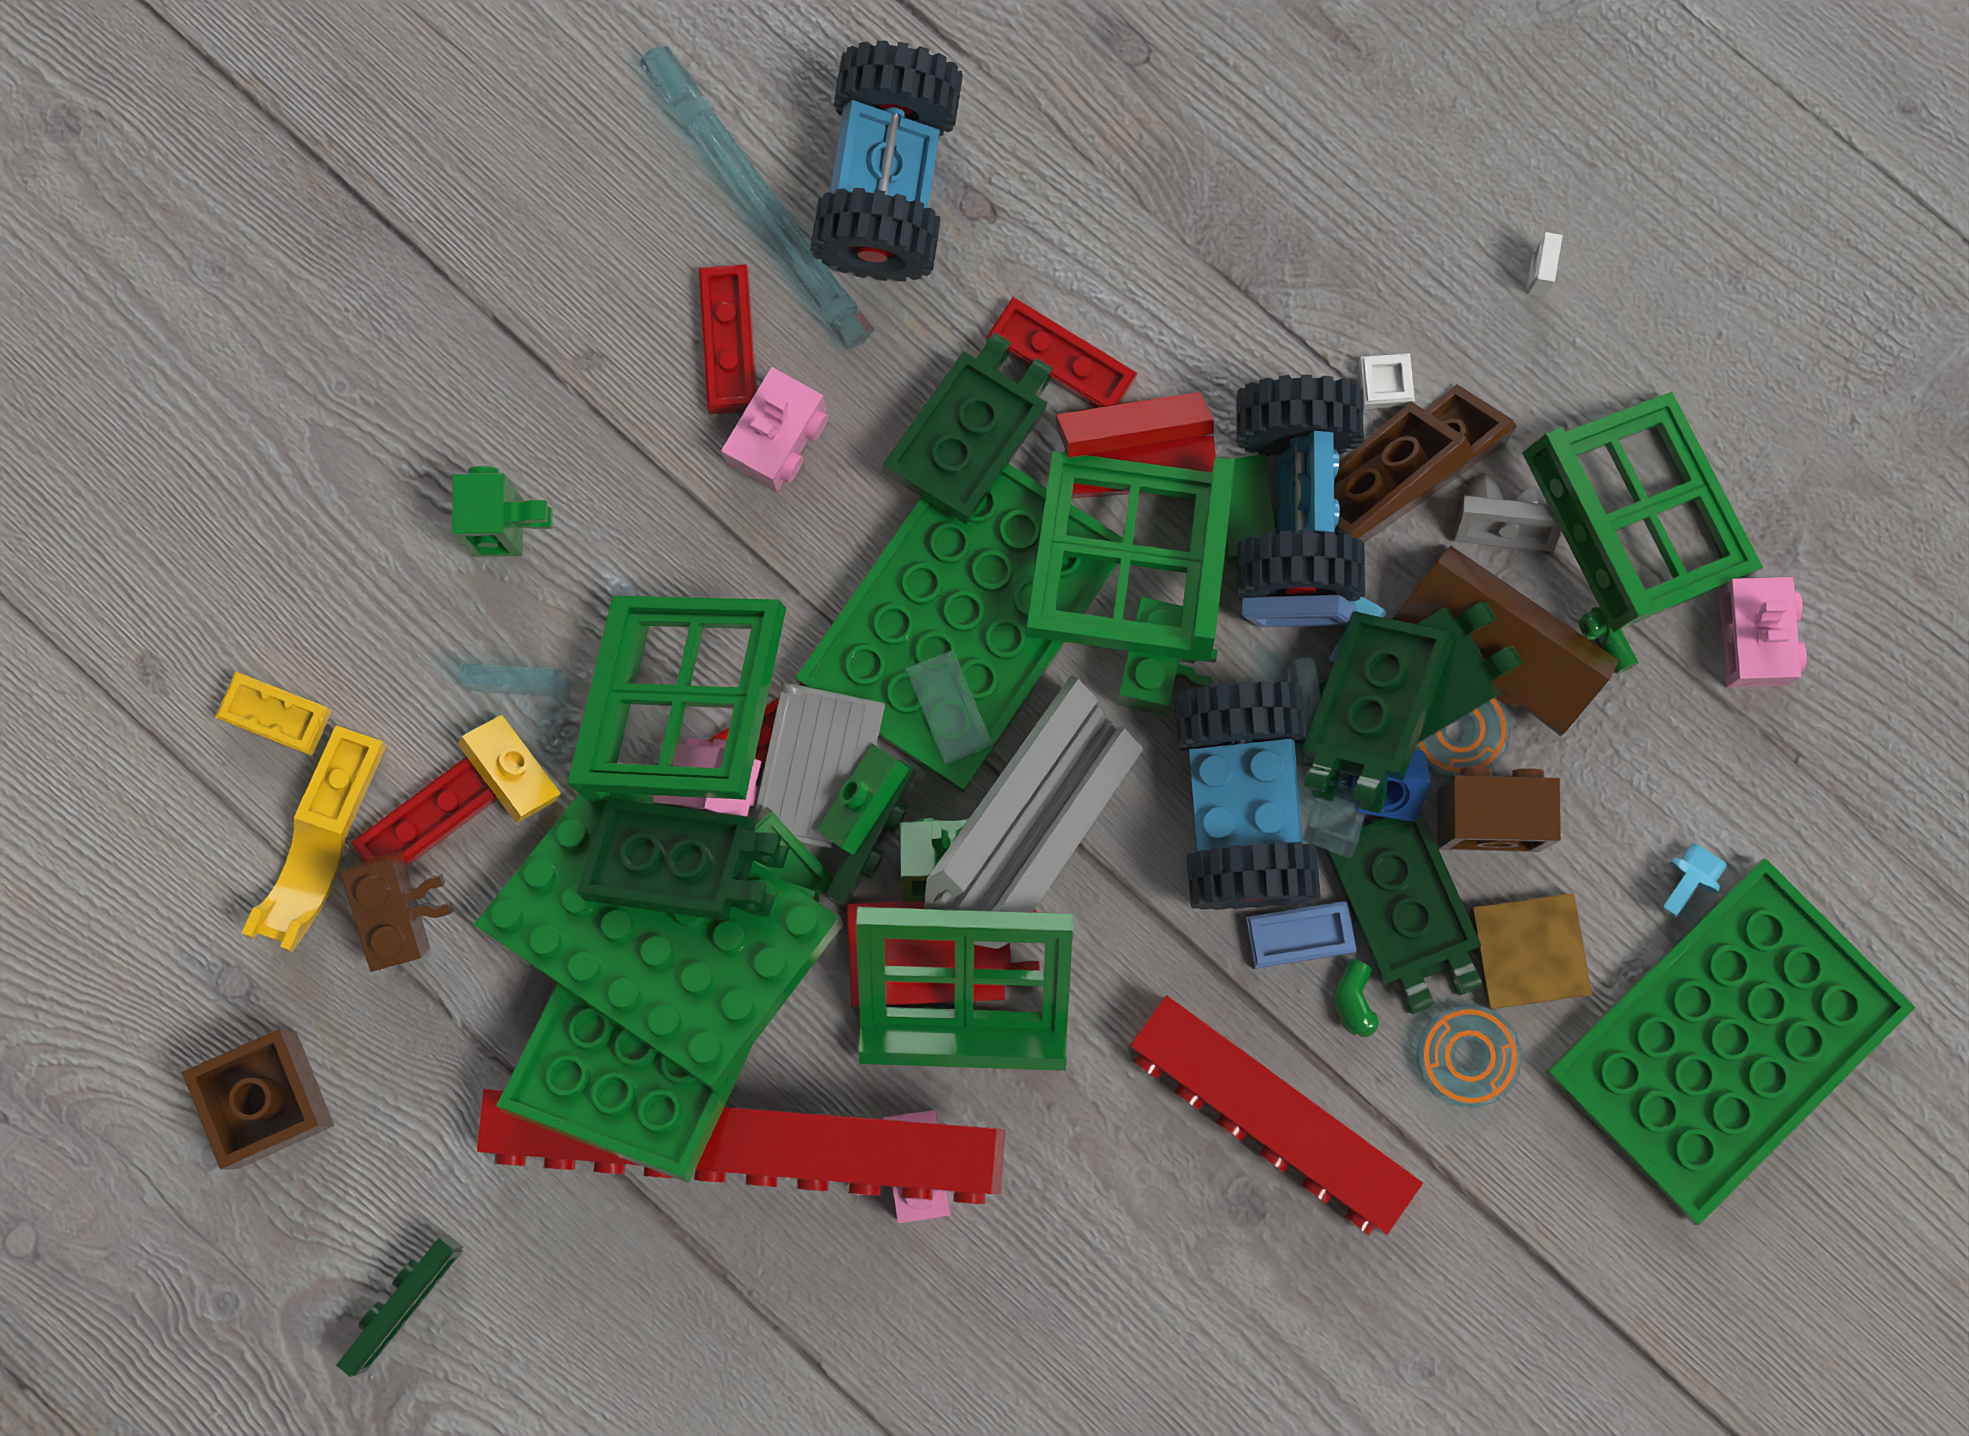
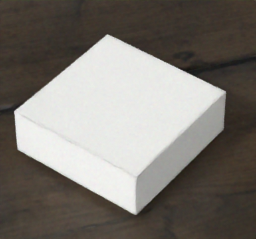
M1545 232L1533 249L1526 289L1528 295L1545 298L1554 284L1563 235Z
M1410 353L1360 357L1358 363L1361 389H1363V409L1407 406L1410 402H1415Z

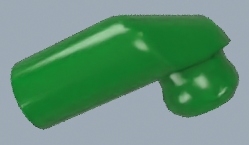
M1594 607L1589 613L1581 616L1579 627L1582 634L1590 640L1597 638L1602 649L1619 660L1614 670L1615 674L1622 673L1639 663L1623 630L1621 629L1613 633L1600 607Z
M1350 958L1334 991L1332 1004L1345 1030L1352 1035L1369 1037L1376 1032L1379 1019L1376 1013L1371 1012L1362 993L1373 968Z

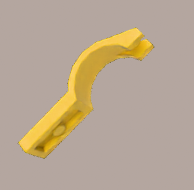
M337 725L335 726L294 816L292 843L283 870L268 897L259 906L252 908L241 932L243 936L253 940L257 934L282 942L280 945L282 950L293 953L320 913L331 892L340 868L345 848V839L386 749L383 741Z

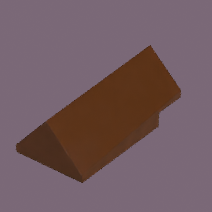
M1458 384L1426 410L1410 402L1364 440L1362 444H1359V447L1352 450L1339 461L1338 473L1334 478V499L1338 500L1340 507L1339 521L1334 529L1335 535L1348 534L1352 535V538L1358 537L1362 539V542H1367L1506 444L1517 427L1515 422Z
M1450 545L1397 612L1393 620L1418 624L1444 607H1448L1454 618H1457L1480 602H1487L1497 620L1471 635L1485 659H1488L1507 646H1514L1524 662L1521 666L1493 681L1501 694L1496 699L1513 712L1519 706L1523 707L1559 736H1562L1607 684L1619 660Z

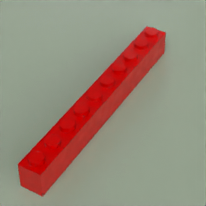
M483 1089L477 1152L495 1153L494 1164L525 1166L526 1156L544 1157L543 1168L575 1170L576 1160L594 1162L593 1172L625 1174L626 1164L639 1165L503 1113L497 1107V1104L504 1090ZM724 1107L695 1169L694 1180L726 1183L727 1173L746 1174L745 1185L777 1187V1178L786 1177L797 1178L796 1189L828 1191L829 1181L849 1183L848 1193L880 1196L881 1185L901 1187V1198L932 1200L933 1190L954 1191L953 1202L985 1204L986 1194H1001L1006 1129ZM644 1167L643 1176L673 1178Z

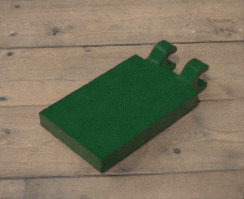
M995 332L989 338L977 358H974L965 351L962 352L882 465L883 474L964 524L969 522L1045 412L1047 402L1039 396L1049 384L1050 378L1048 376L1053 371L1051 366L1036 358L1019 384L1000 373L998 370L1009 356V353L1006 351L1010 347L1011 342Z
M1480 602L1457 618H1454L1448 607H1444L1416 624L1448 631L1454 640L1417 744L1500 696L1501 694L1493 681L1524 664L1514 646H1507L1488 659H1485L1473 640L1472 634L1497 620L1487 602ZM1328 679L1315 686L1321 697Z
M1353 611L1303 746L1305 754L1308 757L1314 758L1304 784L1306 788L1313 789L1311 794L1313 797L1332 802L1338 789L1339 772L1360 777L1352 797L1354 800L1361 801L1359 808L1378 814L1381 813L1386 801L1389 777L1404 780L1454 641L1450 632Z
M607 798L577 893L584 901L728 921L732 907L758 916H770L775 896L774 894L765 893L767 889L766 883L748 880L753 861L772 868H784L789 848L779 845L781 837L778 834L754 832L756 825L748 816Z
M1420 811L1416 822L1387 817L1324 843L1325 852L1383 985L1386 986L1399 981L1404 1001L1411 1015L1429 1009L1431 1005H1434L1432 995L1424 981L1427 977L1448 969L1451 982L1458 996L1476 990L1482 985L1478 972L1468 954L1479 949L1481 943L1422 811Z

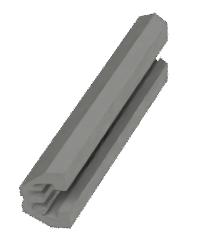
M1070 676L928 876L924 909L1033 913L1142 752L1143 747L1125 728L1121 726L1117 728L1114 722L1104 716L1101 708L1095 705L1098 699L1078 678ZM974 941V945L994 949L1010 943Z

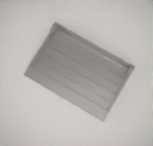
M783 683L754 818L763 809L768 807L800 842L842 849L818 831L817 828L839 796L842 785L852 776L870 746L877 744L885 703Z

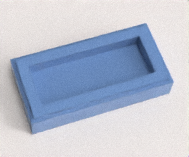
M1340 595L1243 598L1242 616L1261 628L1348 626L1353 611H1356V606Z
M1347 901L1245 918L1254 969L1357 952Z

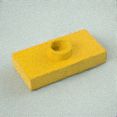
M235 671L215 718L312 756L332 710Z
M503 715L461 736L458 746L516 824L556 802L561 795L560 791Z

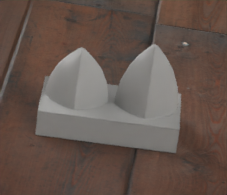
M1483 473L1469 485L1463 497L1454 525V542L1554 552L1562 531L1541 490L1536 486H1532L1524 491L1516 501L1504 500L1495 482L1486 473Z

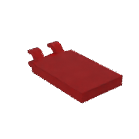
M925 901L847 904L852 1008L860 1007L856 934L857 907L924 909ZM885 938V966L955 968V941ZM1010 943L998 949L974 945V969L1040 971L1039 961L1011 963ZM886 981L887 1006L955 1003V983ZM974 984L973 1002L1005 1001V985Z

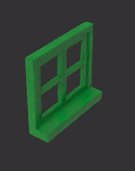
M1673 392L1666 393L1567 432H1564L1562 427L1550 431L1522 452L1613 633L1721 588L1731 579H1742L1763 568ZM1656 426L1685 483L1648 498L1619 440ZM1603 446H1606L1634 501V504L1609 514L1605 513L1577 458ZM1695 500L1724 558L1687 573L1658 514ZM1643 520L1673 579L1647 590L1644 589L1615 532Z
M1052 451L1026 637L1209 662L1216 636L1235 460L1215 457L1212 472H1204L1088 455L1068 457L1066 452ZM1074 483L1130 491L1123 543L1066 535ZM1139 492L1195 500L1189 552L1133 545ZM1063 556L1120 564L1113 618L1056 610ZM1130 565L1186 573L1180 627L1123 620Z
M612 596L568 784L586 800L593 803H606L610 793L746 800L786 613V607L779 599ZM649 626L689 627L676 685L636 683ZM703 628L751 629L738 687L691 685ZM631 704L671 706L658 765L617 763ZM686 706L734 708L721 768L673 766Z
M857 907L856 934L860 1006L859 1064L1066 1071L1073 914ZM885 938L955 941V968L885 966ZM974 941L1045 943L1044 971L974 969ZM886 981L955 983V1009L887 1007ZM974 984L1043 986L1042 1012L973 1010Z

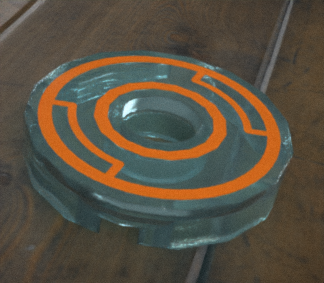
M1496 698L1463 717L1472 727V736L1469 741L1462 743L1453 741L1446 733V728L1416 745L1415 750L1424 751L1430 771L1433 770L1435 773L1451 779L1454 775H1460V769L1493 768L1507 750L1511 726L1507 709Z
M1465 1004L1445 1009L1427 1023L1418 1039L1416 1061L1426 1086L1434 1096L1451 1106L1478 1108L1495 1103L1511 1090L1520 1074L1522 1051L1516 1032L1504 1017L1487 1007ZM1465 1041L1476 1044L1482 1053L1480 1066L1472 1072L1460 1068L1455 1059L1457 1047Z

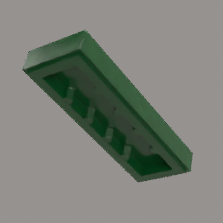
M899 759L898 761L910 768L857 852L854 855L847 852L826 892L831 901L844 908H847V904L850 903L863 876L869 879L874 876L885 853L878 849L886 831L895 834L907 812L908 806L902 804V801L916 776L915 767Z
M451 1236L440 1237L419 1263L413 1259L409 1261L392 1282V1285L397 1290L385 1305L378 1301L363 1316L358 1324V1327L363 1332L336 1366L349 1377L365 1373L461 1255L463 1246Z

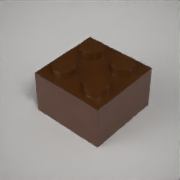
M1491 768L1460 769V775L1452 776L1449 781L1437 789V843L1439 850L1540 852L1561 841L1560 778H1544V770L1515 769L1512 770V776L1499 777L1492 776Z
M277 1029L182 1072L220 1170L240 1169L334 1126L297 1031Z

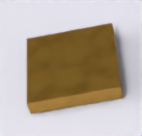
M1574 893L1479 906L1470 909L1473 928L1481 943L1477 953L1487 1010L1592 995Z

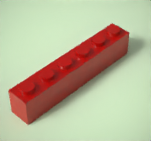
M1168 995L1161 1000L1128 1046L1130 1050L1136 1053L1131 1062L1154 1079H1157L1161 1072L1178 1084L1173 1093L1198 1111L1203 1104L1207 1105L1220 1115L1216 1122L1220 1128L1240 1142L1245 1135L1256 1141L1263 1147L1258 1154L1262 1159L1282 1173L1290 1166L1306 1178L1301 1184L1303 1189L1324 1204H1327L1331 1197L1348 1209L1343 1218L1368 1236L1371 1235L1374 1229L1379 1233L1388 1235L1423 1185L1421 1180Z

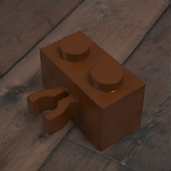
M402 851L352 864L340 873L370 972L422 958L431 947L421 916L438 918L449 915L454 911L451 902L442 905H433L430 902L417 904L416 899L425 897L429 889L442 887L445 884L443 874L426 879L419 887L413 888Z

